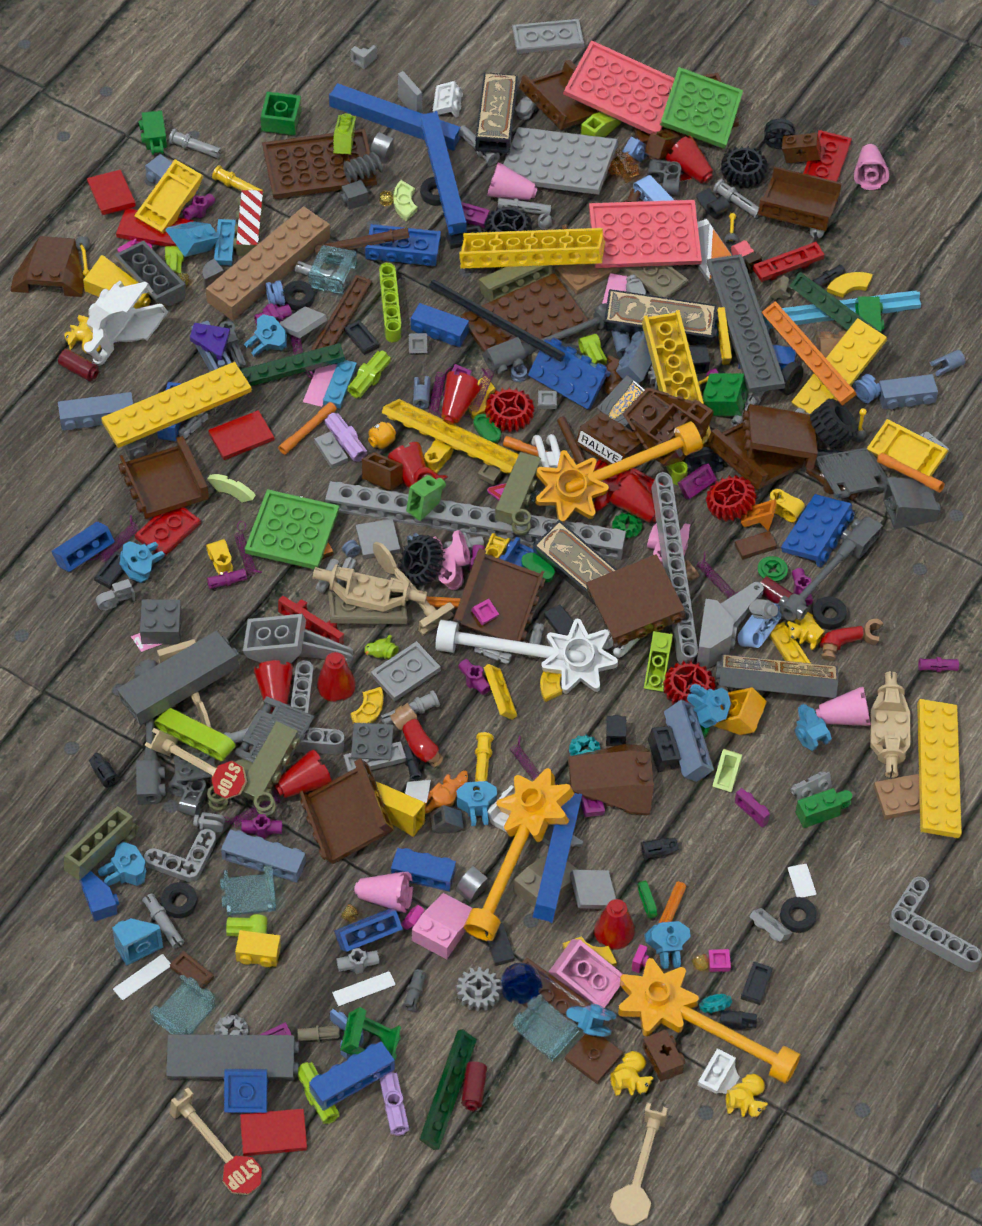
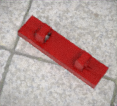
M817 242L754 264L753 270L761 282L768 279L774 280L779 275L801 267L804 269L809 264L824 259L825 254Z
M285 596L278 600L279 613L282 615L303 614L306 619V630L344 645V633L337 630V623H330V620L326 623L307 611L306 601L301 599L298 603H294Z

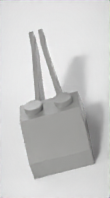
M754 582L721 604L717 600H705L697 663H700V667L706 666L709 669L717 664V660L721 661L722 654L729 655L730 648L734 649L737 627L749 613L750 604L763 595L764 587L761 583Z
M303 614L252 618L247 621L243 652L249 659L261 663L279 660L281 664L286 665V662L292 663L297 657L326 659L327 655L333 652L341 653L346 662L352 661L353 658L352 648L306 630V619Z

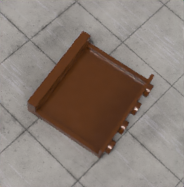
M571 60L564 62L562 70L532 80L524 74L519 89L561 130L583 123L593 114L601 112L563 94L577 68Z
M774 166L764 197L761 196L758 215L826 231L838 202L842 183Z
M753 404L748 405V409L744 410L742 421H744L743 431H745L744 450H747V458L751 457L753 449L804 457L806 468H814L818 452L816 433L810 421V414Z
M744 422L722 433L717 428L712 430L706 443L740 475L749 480L757 490L802 468L805 461L804 457L753 449L751 457L747 458V450H744Z
M183 436L176 438L177 446L134 460L125 462L123 456L120 455L119 471L121 475H125V484L131 488V497L137 501V510L139 513L142 512L145 519L209 499L207 484Z
M479 548L453 622H458L460 626L494 638L524 642L527 634L524 628L526 623L530 624L533 617V613H530L532 606L536 607L539 596L536 595L538 588L542 589L546 579L543 578L544 571L537 573L485 554L486 550ZM489 599L499 615L497 618L481 625L472 612V608Z
M657 554L586 582L588 595L590 598H593L613 639L614 647L624 646L631 640L643 638L653 631H661L666 626L678 624L685 619V609Z
M361 758L354 761L355 769L327 785L318 788L308 795L300 791L302 797L300 800L301 805L307 811V821L313 827V837L320 846L319 854L323 860L326 859L331 864L340 861L394 831L370 766Z

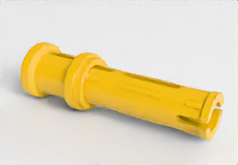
M220 165L215 168L212 174L213 180H219L227 187L233 186L241 191H263V189L236 177L234 172L224 170Z
M481 732L476 735L478 743L475 749L477 757L475 782L487 781L489 758L492 756L491 742L494 740L492 734Z

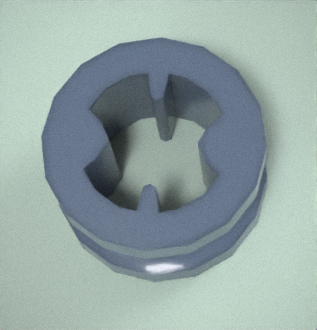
M524 365L511 368V379L520 383L526 380L527 368Z
M350 540L343 545L342 551L347 558H353L359 554L361 547L357 545L355 540Z

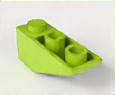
M598 112L590 116L582 124L581 135L605 138L622 121L603 112Z
M351 114L338 116L334 131V153L351 154L356 116Z
M653 631L644 689L663 692V681L665 680L673 634Z

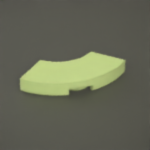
M401 180L394 190L393 201L396 212L407 222L418 211V207L411 199L415 193V188Z
M212 474L207 478L218 492L228 493L241 502L253 500L256 496L247 486L239 481L236 482L228 479V476Z

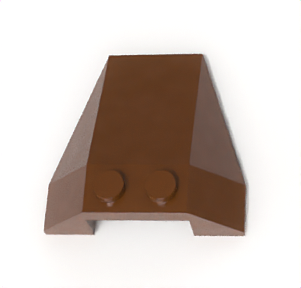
M39 236L14 274L11 292L29 293L30 285L34 284L63 287L64 296L82 297L84 277L75 239Z
M646 388L623 413V416L647 450L676 438L674 429L690 421L694 423L702 439L708 430L713 410L697 400L691 401L681 396L675 397L666 392ZM677 449L655 460L663 466L682 462L686 455L681 449Z
M622 744L569 756L570 786L574 793H580L582 797L593 801L596 799L607 803L606 806L619 807L629 814H650L654 783L651 752L644 745Z

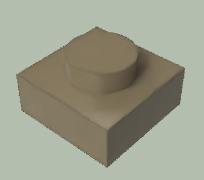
M484 464L478 472V478L494 485L503 472L497 466Z

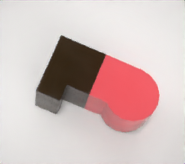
M744 240L731 246L732 255L742 254L748 274L754 272L751 264L762 262V256L759 253H755L747 241Z

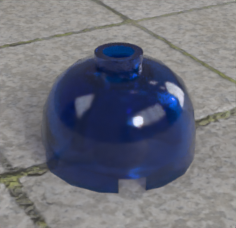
M527 963L512 964L505 969L501 976L500 986L503 996L511 1003L512 1000L518 1001L519 1004L531 1002L539 996V991L543 987L539 972Z

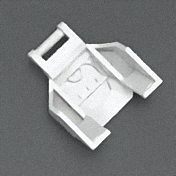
M118 281L111 290L103 289L96 303L90 306L89 319L86 324L93 333V339L91 342L85 343L84 350L93 357L96 365L104 364L114 350L113 343L117 341L133 342L141 339L147 341L167 315L168 311L161 303L139 309L133 308L142 294L153 292L148 283L142 282L124 287L123 283ZM99 345L102 348L101 353H98L96 350Z

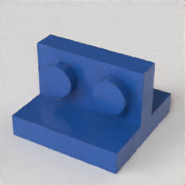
M225 1069L224 1112L267 1113V1069Z

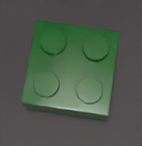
M267 91L260 117L261 131L296 135L302 111L301 96Z
M744 373L709 374L702 399L704 405L713 410L712 416H742L748 395Z

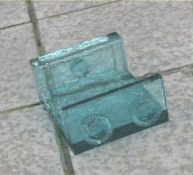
M264 866V874L231 878H228V871L223 870L224 878H220L221 891L225 890L226 896H222V907L227 908V916L276 911L272 866Z
M181 975V985L161 1008L155 1005L150 1010L152 1020L171 1034L191 1035L215 1008L216 1004L212 992L208 989H201L193 978H186L184 975Z
M539 994L538 997H533L529 1001L528 1008L523 1013L520 1012L514 1018L512 1025L517 1032L548 1059L553 1061L579 1032V1028L573 1021L566 1019Z

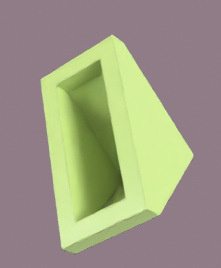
M723 749L713 787L732 792L740 771L742 754Z

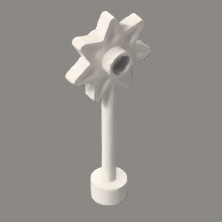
M580 619L574 620L568 636L548 633L547 640L550 646L459 632L458 622L440 620L437 630L436 650L454 653L456 644L547 658L542 662V670L544 672L562 674L563 693H569L580 681L593 691L598 692L600 690L599 672L618 666L617 658L604 651L610 638L609 631L605 629L588 635Z

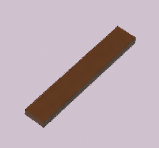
M355 275L311 350L337 344L344 332V328L348 326L371 287L372 280Z

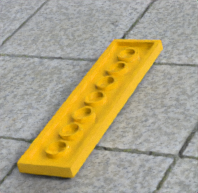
M232 362L101 417V420L117 448H120L252 392V389L237 364Z
M397 399L383 407L382 413L387 415V418L398 420L408 428H415L423 435H430L438 442L451 445L455 450L467 452V455L470 457L482 459L487 465L497 466L502 472H512L519 454L457 425L447 424L443 421L444 419L401 399Z
M919 699L917 713L920 832L960 838L961 805L957 705Z

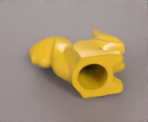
M78 315L79 326L70 325L71 331L64 334L69 349H72L78 341H81L82 350L88 354L84 350V345L93 339V333L86 324L89 319L88 317ZM99 345V347L96 349L97 352H99V351L101 350V346H100V345Z
M807 612L801 621L798 619L794 620L795 623L788 621L789 627H786L785 630L792 639L798 638L800 640L799 644H802L804 641L810 643V649L813 651L824 636V630L816 623L813 615Z
M631 1051L625 1054V1057L622 1058L623 1063L619 1064L610 1074V1082L616 1096H619L621 1089L624 1088L628 1089L631 1096L634 1094L635 1089L638 1093L645 1094L652 1083V1076L639 1077L638 1072H641L646 1066L644 1056L640 1052Z
M748 1074L745 1078H742V1083H738L730 1090H727L725 1098L727 1114H731L734 1108H740L742 1117L748 1111L752 1118H756L766 1109L765 1106L768 1103L755 1101L753 1097L760 1095L765 1089L764 1081L759 1075Z

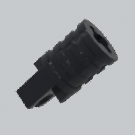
M95 753L89 759L93 771L105 788L112 787L118 782L119 776L101 753Z
M658 838L646 842L643 841L640 844L644 859L664 856L678 850L676 838Z
M721 1010L720 1024L728 1028L740 1030L756 1028L757 1014L736 1010Z

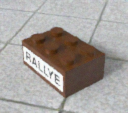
M602 412L580 426L575 442L609 465L642 452L643 444L635 432Z

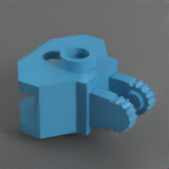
M261 315L257 318L255 335L244 344L246 348H249L257 341L261 343L251 352L253 356H257L265 349L266 351L269 349L282 351L287 347V335L275 317Z
M131 541L123 544L119 564L130 579L140 583L148 580L152 565L165 556L163 551L154 555L151 554L152 551L158 548L156 542L147 546Z
M692 684L690 690L694 694H689L687 700L694 706V711L697 713L700 725L708 728L726 719L731 705L728 692L723 688L713 691L712 689L706 690L697 684Z
M801 704L798 707L800 720L796 722L795 733L804 747L814 751L818 747L817 740L822 741L826 745L832 739L831 734L826 727L825 721L817 716L816 711L806 704Z
M487 781L466 782L457 789V807L468 813L471 826H476V816H482V822L484 825H488V810L497 801V788ZM474 787H479L480 790H475V791H474L473 788H474Z
M123 842L116 846L115 855L111 858V862L102 866L98 873L104 877L114 872L104 880V883L108 886L119 881L121 884L127 882L138 886L145 881L147 872L145 868L146 862L136 846Z
M679 921L662 922L653 925L644 934L645 943L654 948L656 954L660 955L662 969H667L669 966L668 953L672 955L674 968H679L681 965L680 951L683 950L682 945L691 937L690 929Z
M591 1004L586 1007L574 1006L567 1009V1017L578 1022V1027L582 1028L584 1033L603 1037L611 1035L612 1030L604 1026L603 1022L604 1020L616 1019V1014L613 1011L604 1009L597 1004Z

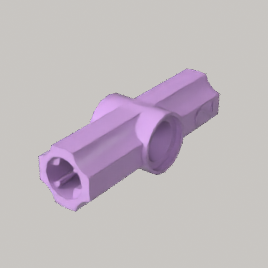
M338 413L329 414L325 419V424L341 448L345 449L353 461H362L367 455V450L358 440L355 429L352 426L348 427Z
M390 1072L379 1080L391 1134L399 1136L409 1131L397 1073Z

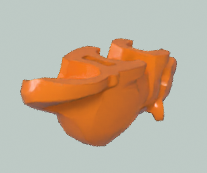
M467 771L460 772L455 779H451V775L447 774L443 784L438 783L428 793L427 802L428 800L431 802L428 806L425 803V814L442 805L451 807L455 803L457 789L468 782Z

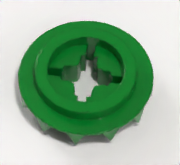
M621 512L620 515L615 516L612 528L626 531L625 538H633L641 532L642 520L635 515L632 516L629 512L625 514ZM629 521V527L626 529L625 523Z
M775 556L763 558L757 568L758 576H761L763 579L768 576L778 583L780 580L785 579L788 573L786 562ZM776 567V572L769 573V569L772 570Z

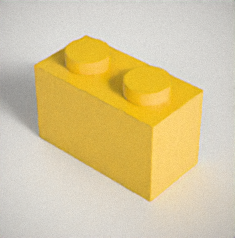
M240 930L235 951L236 961L246 965L252 963L260 964L263 967H277L281 948L280 935Z

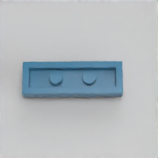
M218 219L217 234L219 239L215 244L214 259L219 265H232L236 220Z
M345 360L337 364L323 398V405L332 402L336 408L341 409L347 394V387L350 385L357 368L356 362Z

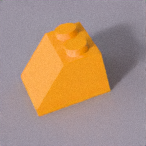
M753 687L728 692L731 705L727 717L713 726L738 735L755 732L767 701Z

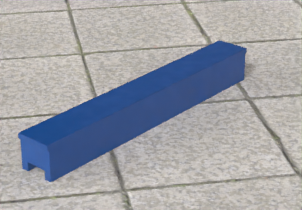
M338 83L329 94L330 107L425 140L421 127L420 115L422 113ZM440 120L446 147L454 151L460 140L459 131L461 127Z
M438 112L420 115L421 127L449 235L467 233L466 219Z
M574 793V796L561 806L569 822L565 825H554L532 918L549 921L550 923L553 922L582 794Z

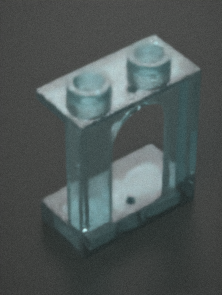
M322 245L308 273L309 284L312 288L343 294V283L350 268L355 269L357 266L356 251ZM324 263L339 266L337 272L332 276H324L320 273Z

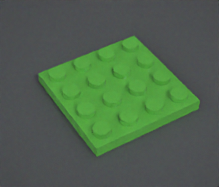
M678 67L660 125L725 149L743 90Z
M267 489L246 544L245 553L311 569L319 568L339 513V505Z

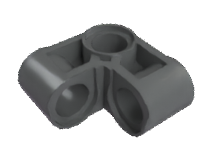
M659 159L651 160L647 176L650 175L656 182L663 183L662 188L669 195L678 196L681 165L677 162Z
M175 773L167 789L173 795L182 797L177 811L193 817L199 815L202 805L207 798L205 780L201 778L177 782Z

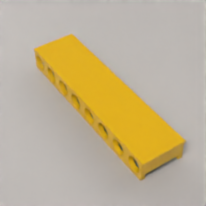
M603 228L464 233L462 249L459 252L460 268L602 263L605 248Z
M676 310L675 313L648 317V315L644 316L642 326L659 391L666 392L671 396H681L687 400H697L703 403L680 311ZM710 426L706 435L701 439L703 447H708L706 443L711 433Z

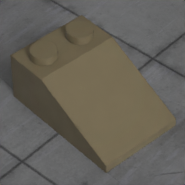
M547 854L527 866L514 879L513 892L534 908ZM568 861L566 862L558 901L573 887L570 872L578 870Z

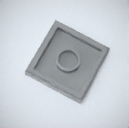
M405 72L398 73V98L408 109L422 113V92Z
M303 307L280 322V325L286 333L301 338L324 323L327 317L326 314Z
M393 519L356 525L363 559L375 557L373 552V543L375 542L384 544L391 554L400 553Z
M572 870L570 872L578 908L605 909L611 900L616 899L609 870Z

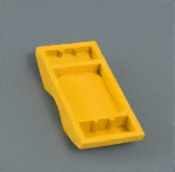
M175 159L137 211L135 217L159 232L164 233L167 227H171L177 221L185 204L195 196L203 175Z
M888 419L867 447V450L877 457L883 452L928 476L933 475L948 453V449Z

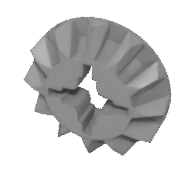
M227 1014L226 1017L220 1018L218 1023L215 1024V1035H228L227 1028H230L232 1024H234L236 1030H232L230 1035H247L248 1025L244 1018L238 1017L237 1014Z

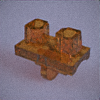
M619 148L615 151L617 156L611 161L608 171L610 174H616L617 176L621 174L624 182L629 183L631 177L639 174V167L636 163L628 165V163L633 162V157L628 154L629 151L622 153Z

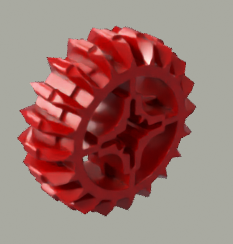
M510 387L507 390L501 388L500 392L495 390L494 395L490 394L489 399H487L485 407L486 418L490 417L489 423L494 422V426L501 428L502 432L506 429L510 433L512 430L518 432L519 428L524 429L526 425H529L534 417L535 410L533 400L530 399L529 394H525L524 390L519 392L517 387L514 390H511Z
M729 475L727 479L721 478L720 482L715 481V486H710V491H707L706 503L708 510L719 521L723 519L727 522L731 519L734 522L735 518L741 520L742 515L747 516V511H752V506L756 505L757 495L754 486H752L749 480H746L743 476L739 478L735 475L732 478Z
M683 660L681 665L676 663L674 668L670 667L669 672H666L665 680L663 681L664 694H667V700H672V705L680 700L690 703L687 697L689 694H694L690 690L691 685L697 684L706 690L712 689L714 691L716 688L715 678L712 676L711 671H707L706 666L700 667L699 662L695 665L691 660L689 664H686Z

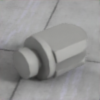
M523 97L515 108L518 118L522 120L529 119L536 109V105L528 97Z
M630 275L626 278L627 292L646 294L642 281L636 275Z
M756 599L749 606V610L754 618L770 619L778 613V607L769 600Z
M202 812L201 817L199 815L194 816L193 826L198 827L200 825V830L211 829L214 832H222L225 818L219 814Z

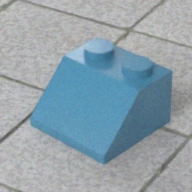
M189 222L165 229L184 257L210 251L219 239V235L209 223Z
M130 918L126 921H120L112 927L115 947L126 966L163 948L159 925Z

